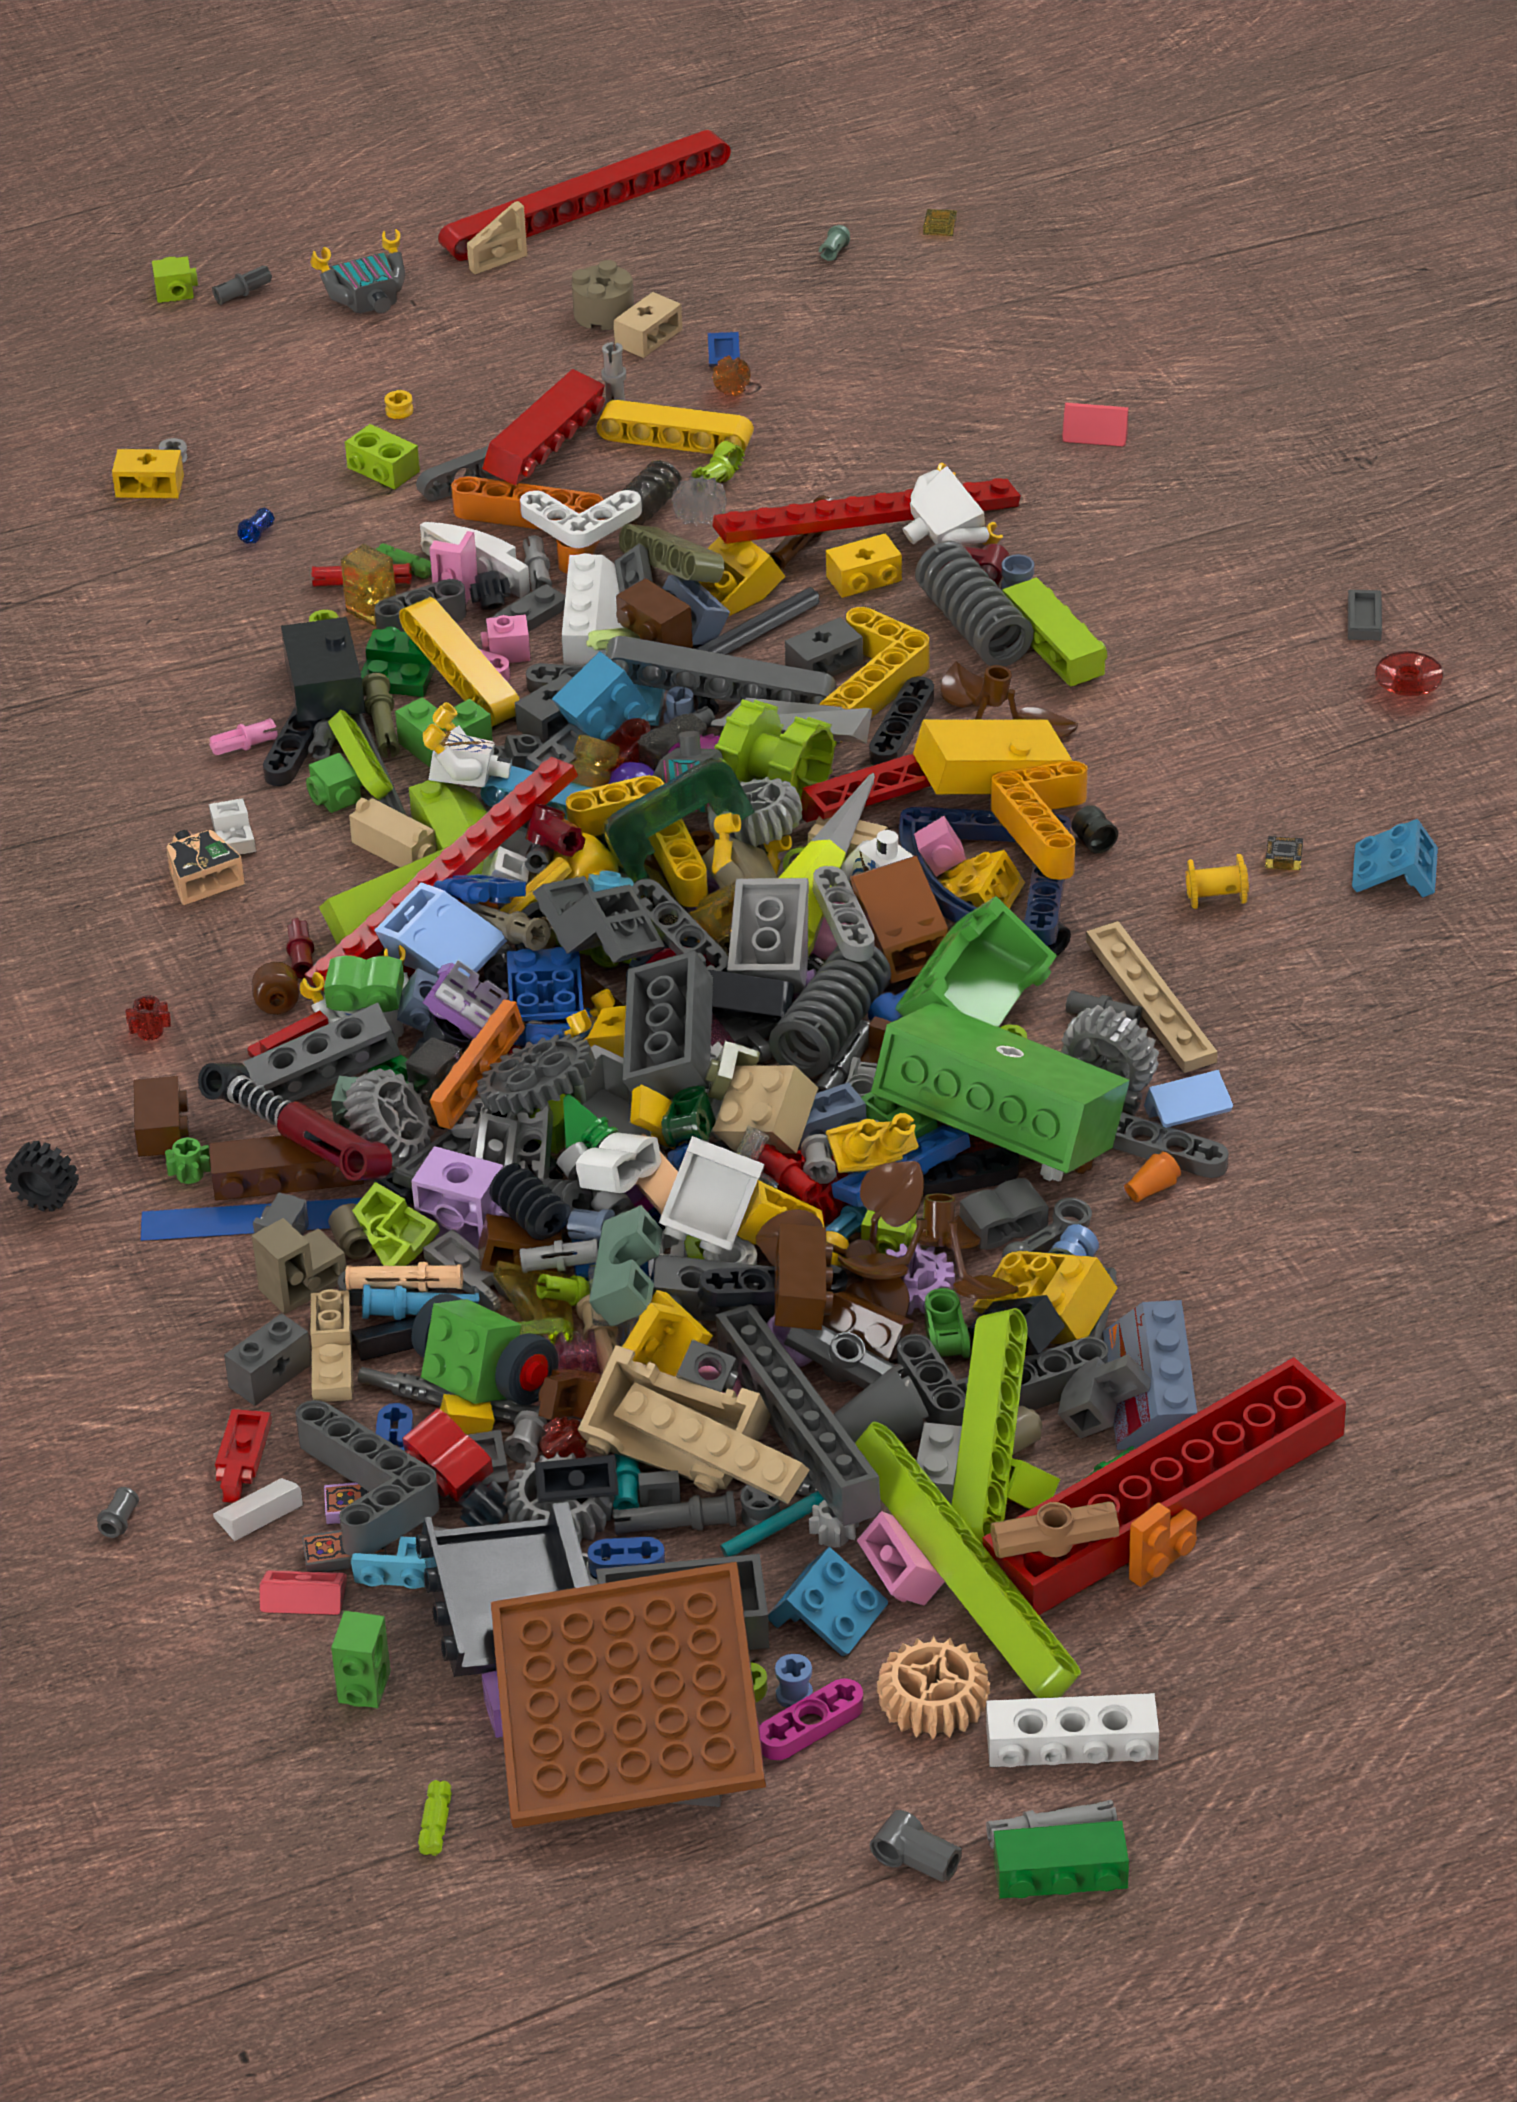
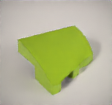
M376 1182L352 1210L383 1266H407L423 1251V1247L430 1244L440 1232L436 1222L408 1207L404 1198Z

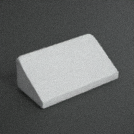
M280 1478L213 1513V1516L229 1536L236 1541L303 1506L301 1488L296 1483Z

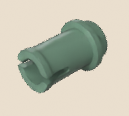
M836 225L829 229L827 239L819 247V253L823 252L820 255L823 259L827 261L834 260L839 251L849 244L850 232L843 225Z

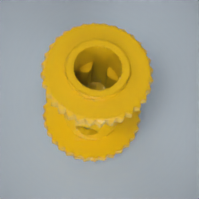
M1241 854L1236 855V865L1195 870L1193 860L1189 859L1187 861V871H1185L1186 889L1192 908L1198 909V898L1239 893L1242 904L1247 902V892H1249L1248 872Z

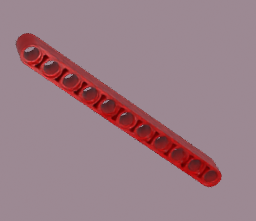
M703 130L449 223L441 229L438 241L457 260H468L467 243L516 201H519L524 206L527 238L717 168L728 161L731 149L714 132Z

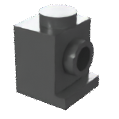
M278 1193L271 1206L267 1205L261 1218L256 1217L254 1219V1233L284 1218L303 1236L309 1226L306 1200L294 1195Z

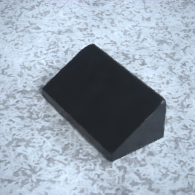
M416 1316L351 1331L360 1360L364 1361L414 1349L412 1344V1328Z
M615 1455L535 1462L538 1503L619 1496Z

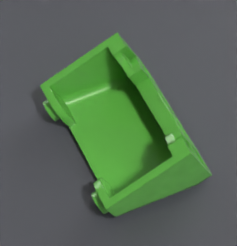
M995 896L965 915L949 930L900 999L895 1010L904 1017L933 1002H937L999 1027L1024 989L1032 984L1037 987L1051 974L1049 967L1057 955Z

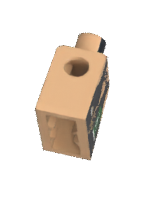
M181 830L174 835L172 842L166 847L170 874L183 905L245 884L241 856L212 830H206L192 835L188 830Z

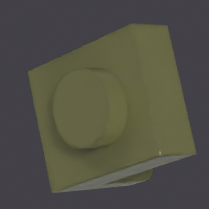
M725 1041L717 1060L711 1059L707 1069L705 1080L711 1082L708 1097L722 1101L732 1081L735 1066H756L760 1052L743 1045Z

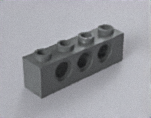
M376 1003L243 1062L250 1074L251 1080L256 1082V1086L263 1085L265 1091L271 1090L274 1096L280 1095L283 1098V1102L286 1100L294 1102L337 1083L339 1076L351 1077L397 1057L401 1053L392 1030L379 1004Z
M659 1255V1257L654 1258L651 1281L654 1283L652 1297L656 1290L667 1292L694 1319L716 1321V1314L743 1306L711 1307L704 1304L698 1297V1287L702 1273L709 1269L768 1266ZM750 1282L744 1284L747 1288L751 1290L763 1289V1287L757 1283ZM775 1305L754 1306L766 1324L775 1315Z

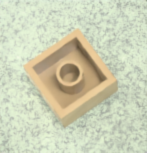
M795 1065L735 1066L733 1078L725 1093L713 1132L736 1153H757L766 1144H773L781 1153H797L818 1087Z

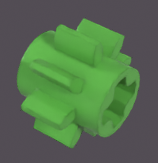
M194 1138L179 1139L173 1144L172 1150L165 1151L168 1176L176 1175L180 1183H196L203 1178L204 1172H211L209 1146H200L199 1141Z

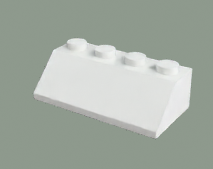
M587 553L569 555L562 627L564 665L584 667L599 651L605 655L606 650L595 651L593 647L587 646L586 641L589 640V632L625 628L617 622L616 595L620 592L615 564L603 555Z

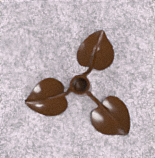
M956 661L943 677L940 689L942 698L957 707L965 708L973 704L979 707L975 720L982 719L987 705L999 707L1008 699L1013 720H1048L1060 740L1073 733L1078 727L1076 722L1037 707H1024L1018 713L1014 699L1016 691L1009 689L1012 673L1004 666H988L985 669L984 678L966 670Z
M918 1162L884 1163L871 1169L866 1174L860 1186V1198L868 1210L875 1212L871 1218L870 1238L868 1241L856 1240L847 1249L833 1244L834 1253L846 1259L859 1255L880 1253L875 1247L878 1244L877 1231L880 1217L888 1225L900 1227L908 1223L915 1216L920 1207L924 1191L923 1172ZM800 1209L788 1210L768 1220L757 1233L755 1242L770 1263L775 1266L779 1223L823 1227L821 1220L811 1212ZM863 1277L864 1281L855 1282L846 1290L903 1317L907 1315L910 1303L909 1291L900 1277L893 1279Z
M934 1193L924 1197L923 1218L917 1219L916 1230L903 1257L897 1258L887 1254L873 1253L844 1259L838 1255L839 1263L857 1275L871 1279H893L909 1273V1268L906 1265L910 1264L918 1243L931 1247L945 1246L954 1251L961 1280L953 1284V1290L957 1294L972 1299H995L1019 1293L1017 1286L1000 1278L987 1275L972 1277L966 1273L961 1249L978 1246L981 1243V1238L966 1226L959 1215L954 1217L955 1197L948 1194Z

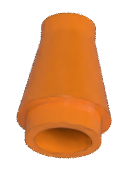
M1161 1152L1159 1155L1152 1154L1134 1177L1124 1185V1189L1134 1202L1139 1203L1144 1198L1175 1185L1177 1178L1181 1176L1180 1167L1167 1152Z

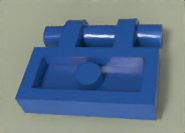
M483 874L457 875L443 881L438 880L433 885V887L447 892L455 899L461 898L463 902L470 904L486 902L488 899L491 903H511V897L526 896V882Z

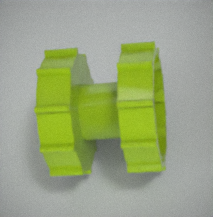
M742 699L741 705L734 710L730 717L727 716L718 744L714 747L722 753L723 760L740 782H750L754 778L756 780H762L765 777H768L770 780L779 778L782 782H790L791 786L796 788L801 800L802 788L828 780L829 775L833 772L831 768L834 758V747L837 744L830 730L832 724L811 717L803 719L796 716L794 722L782 734L781 730L784 724L780 722L777 706L758 700L750 702Z

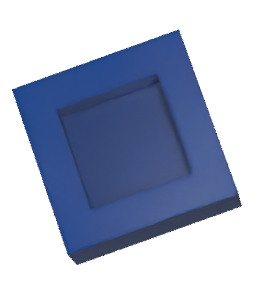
M739 332L708 333L709 366L740 365Z

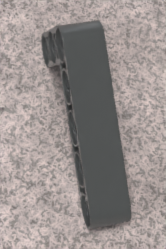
M910 1334L901 1338L897 1345V1364H901L904 1368L901 1379L909 1376L929 1415L924 1418L926 1422L962 1426L968 1377L956 1381L927 1337L920 1334ZM1085 1337L1043 1351L1038 1355L1025 1357L1019 1406L1022 1405L1028 1409L1036 1410L1059 1402L1065 1385L1085 1363L1096 1357H1099L1105 1364L1108 1363L1107 1344L1096 1337Z
M311 1400L297 1407L295 1414L300 1448L349 1480L358 1483L369 1492L346 1506L339 1514L343 1549L347 1555L352 1557L353 1553L374 1554L423 1523L425 1517H432L438 1512L440 1506L435 1471L431 1467L326 1402Z

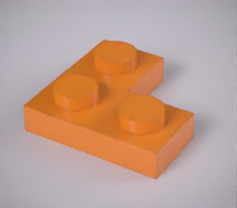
M1158 1502L1132 1522L1130 1527L1129 1580L1142 1587L1152 1578L1161 1576L1167 1567L1181 1555L1189 1554L1197 1541V1516L1187 1509H1183L1170 1520L1171 1511Z

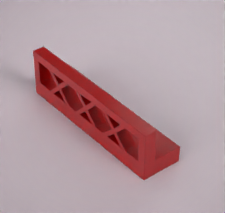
M912 753L802 788V818L808 823L817 820L819 816L823 820L833 817L872 773L875 776L874 784L864 807L929 787L931 784Z

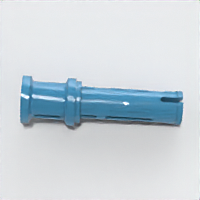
M363 1284L362 1319H368L370 1315L393 1316L395 1320H401V1318H405V1314L417 1315L428 1300L439 1294H451L478 1304L479 1293L406 1292V1288H402V1286H396L395 1289H373L370 1285Z

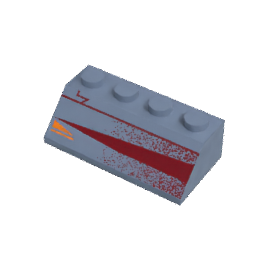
M1182 1300L1142 1302L1103 1331V1341L1108 1347V1362L1129 1354L1151 1379L1149 1391L1119 1402L1116 1405L1113 1423L1117 1450H1124L1130 1446H1134V1449L1138 1448L1197 1413Z

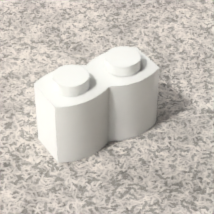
M618 1132L610 1134L602 1141L599 1148H590L578 1158L576 1172L580 1188L614 1193L628 1191L639 1178L650 1176L660 1166L661 1156L658 1139L656 1137Z

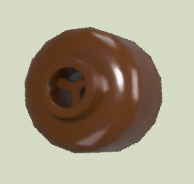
M273 961L263 964L254 973L251 984L255 1004L262 1011L268 1014L279 1015L287 1013L294 1008L299 999L300 990L297 975L289 965Z

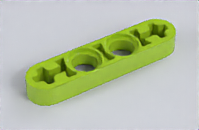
M340 710L328 721L329 726L363 786L376 799L381 800L393 789V786L360 727L345 711Z

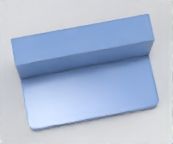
M1219 1070L1149 1087L1144 1107L1149 1118L1159 1116L1163 1127L1167 1128L1230 1112L1233 1103Z

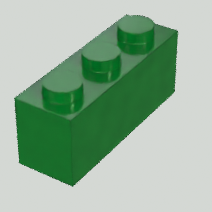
M1122 1820L994 1831L993 1858L999 1899L1027 1898L1029 1896L1052 1894L1068 1895L1089 1891L1108 1892L1115 1889L1128 1888L1129 1858Z

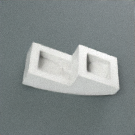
M243 798L209 804L215 833L239 855L256 852L255 840L249 825L248 812Z

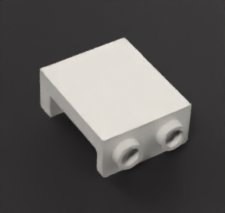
M692 1136L659 1220V1224L665 1226L663 1233L685 1241L688 1234L701 1240L700 1248L721 1255L723 1248L731 1251L764 1164Z

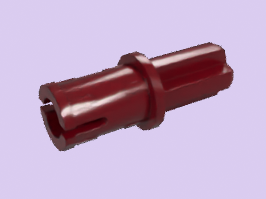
M297 917L293 918L292 923L287 926L289 941L286 945V951L291 957V968L296 973L297 978L303 979L306 978L304 974L313 967L312 954L314 952V942L310 939L307 921L299 920Z

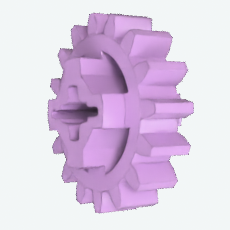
M918 1243L910 1264L906 1265L909 1268V1273L900 1277L909 1291L910 1303L907 1314L910 1315L914 1308H919L925 1314V1297L930 1291L938 1288L953 1290V1284L955 1283L953 1262H947V1254L940 1253L935 1255V1247L931 1246L926 1251L921 1250V1246ZM900 1244L899 1252L887 1249L886 1254L901 1258L908 1249L904 1244Z

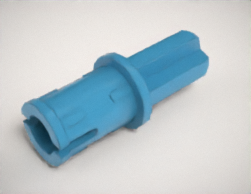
M847 1205L843 1207L841 1215L826 1227V1231L837 1232L848 1239L855 1232H861V1224L868 1209L865 1206L854 1207Z

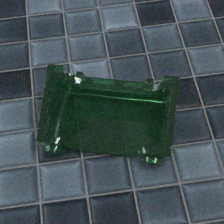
M712 757L613 813L603 822L600 834L606 848L612 853L619 867L635 883L647 876L644 862L648 854L651 855L655 852L648 837L709 803L716 816L722 814L723 811L738 814L741 820L755 813L732 768L725 760Z

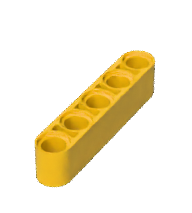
M622 400L608 402L596 426L598 434L608 441L714 454L717 446L723 441H729L741 447L745 452L754 431L752 422L740 415Z
M429 597L400 610L399 619L406 634L464 701L471 699L490 713L492 726L516 716L515 702L520 699L515 690L437 600Z

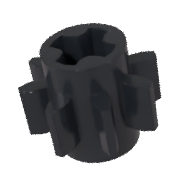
M498 571L484 572L475 576L476 583L471 584V588H469L472 603L480 602L482 610L496 609L506 604L504 598L510 597L511 593L508 578L500 579Z
M494 1480L488 1486L486 1484L483 1485L480 1481H476L459 1499L458 1503L464 1507L461 1510L462 1515L460 1518L469 1527L498 1524L508 1511V1507L503 1504L506 1501L504 1497L507 1493Z

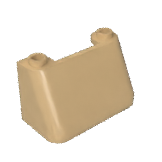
M616 1345L578 1428L581 1436L587 1441L586 1447L601 1455L606 1456L609 1452L664 1471L678 1470L679 1476L693 1480L697 1487L707 1492L715 1493L717 1489H726L734 1477L620 1422L613 1414L634 1382L759 1441L771 1418V1414L760 1393L741 1388L738 1397L735 1391L727 1389L726 1393H722L660 1372L656 1364L648 1362L647 1366L640 1362H634V1351Z

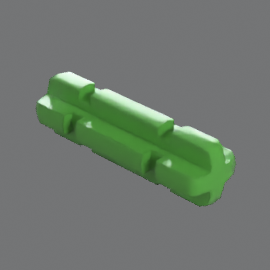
M385 543L380 544L379 548L375 550V559L385 565L389 563H410V573H414L415 576L428 579L432 575L430 560L420 558L398 548H395L394 551L393 546Z

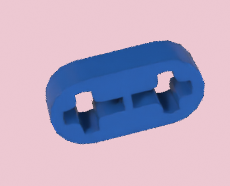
M401 1403L388 1404L377 1415L376 1434L392 1444L398 1445L404 1451L402 1438L414 1429L412 1410ZM393 1421H398V1429H391Z
M652 1537L602 1539L592 1543L587 1552L588 1568L595 1577H597L596 1569L665 1563L664 1546L659 1540ZM647 1555L650 1556V1558L644 1559L643 1556ZM607 1557L610 1558V1560L604 1561L602 1560V1558Z

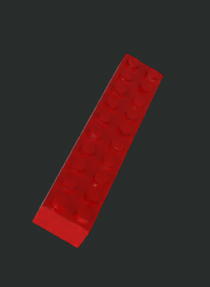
M1293 1357L1017 1517L1037 1515L1039 1508L1050 1502L1063 1503L1071 1509L1110 1501L1114 1503L1117 1511L1119 1536L1073 1544L1071 1551L1061 1557L1046 1556L1040 1551L1003 1558L996 1557L991 1533L982 1537V1545L1036 1613L1041 1615L1129 1563L1131 1523L1158 1502L1171 1511L1170 1520L1183 1509H1187L1197 1516L1198 1522L1344 1436L1346 1401Z

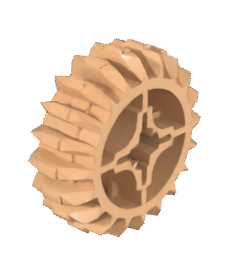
M933 1635L930 1642L923 1643L916 1638L914 1646L911 1647L902 1643L899 1653H889L887 1662L882 1663L879 1671L877 1693L879 1694V1704L882 1711L886 1712L889 1723L898 1722L901 1732L912 1728L916 1738L923 1732L929 1733L934 1740L937 1733L944 1732L950 1738L955 1728L966 1732L969 1722L978 1723L980 1712H985L986 1701H988V1694H990V1682L988 1681V1671L985 1668V1664L980 1663L977 1652L969 1653L965 1643L954 1647L951 1638L944 1643H939Z

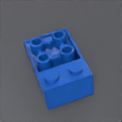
M564 947L507 951L509 1000L517 1003L522 1021L566 1019L584 1010L579 951L567 954Z

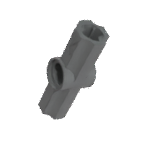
M823 1325L822 1330L791 1328L784 1342V1345L821 1364L824 1373L831 1380L836 1382L851 1381L864 1389L891 1367L895 1366L866 1350L864 1342L856 1334L850 1332L837 1334Z

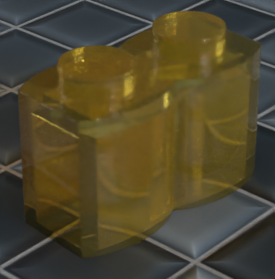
M736 881L706 895L700 900L697 909L688 913L714 941L731 933Z

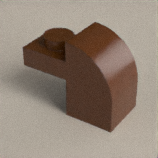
M552 1370L551 1376L545 1377L544 1384L539 1392L540 1409L538 1416L551 1420L569 1416L583 1419L602 1375L580 1370Z

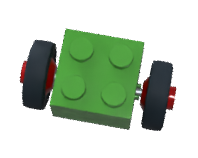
M439 1294L428 1300L418 1312L412 1328L413 1347L417 1354L424 1358L421 1378L474 1404L508 1399L520 1405H530L537 1402L545 1377H550L552 1370L558 1369V1352L555 1346L546 1338L531 1333L520 1335L521 1324L473 1301L461 1299L451 1294Z

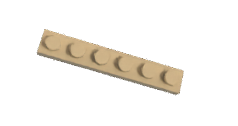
M1117 921L1086 931L1087 944L1134 1006H1141L1143 1019L1182 1071L1186 1073L1217 1063V1050L1120 922Z
M634 1382L613 1414L620 1422L787 1504L809 1472V1469L802 1462Z

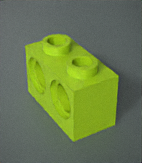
M369 424L345 441L347 468L394 490L420 472L418 446L372 424Z

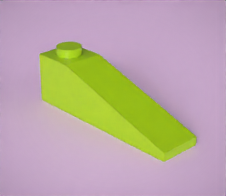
M427 780L409 787L411 818L435 830L436 851L452 845L470 826L474 825L488 813L474 793L453 783ZM484 860L467 875L482 874Z

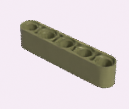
M625 524L620 531L619 547L623 553L641 544L647 548L650 565L684 580L717 583L722 578L724 560L719 553L657 527Z

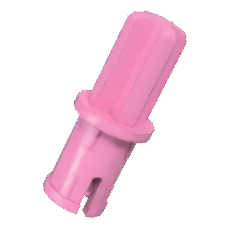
M269 718L248 726L239 724L234 730L213 735L210 737L209 745L214 755H221L238 749L247 751L252 745L276 740L278 733L277 730L263 732L264 730L276 727L274 721Z

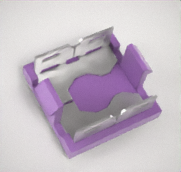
M457 960L455 964L448 963L441 966L437 972L440 977L422 1003L429 1007L433 1015L440 1019H447L457 1026L464 1036L473 1040L487 1023L490 1015L495 1012L504 999H507L509 994L490 981L480 982L478 980V973ZM459 967L471 974L470 977L458 970ZM490 988L496 991L498 994H500L501 998H498L493 993H491L489 991Z

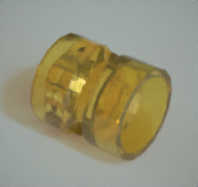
M578 735L573 751L576 761L569 763L574 765L578 777L572 783L590 788L607 785L611 776L608 769L615 767L620 747L594 737Z

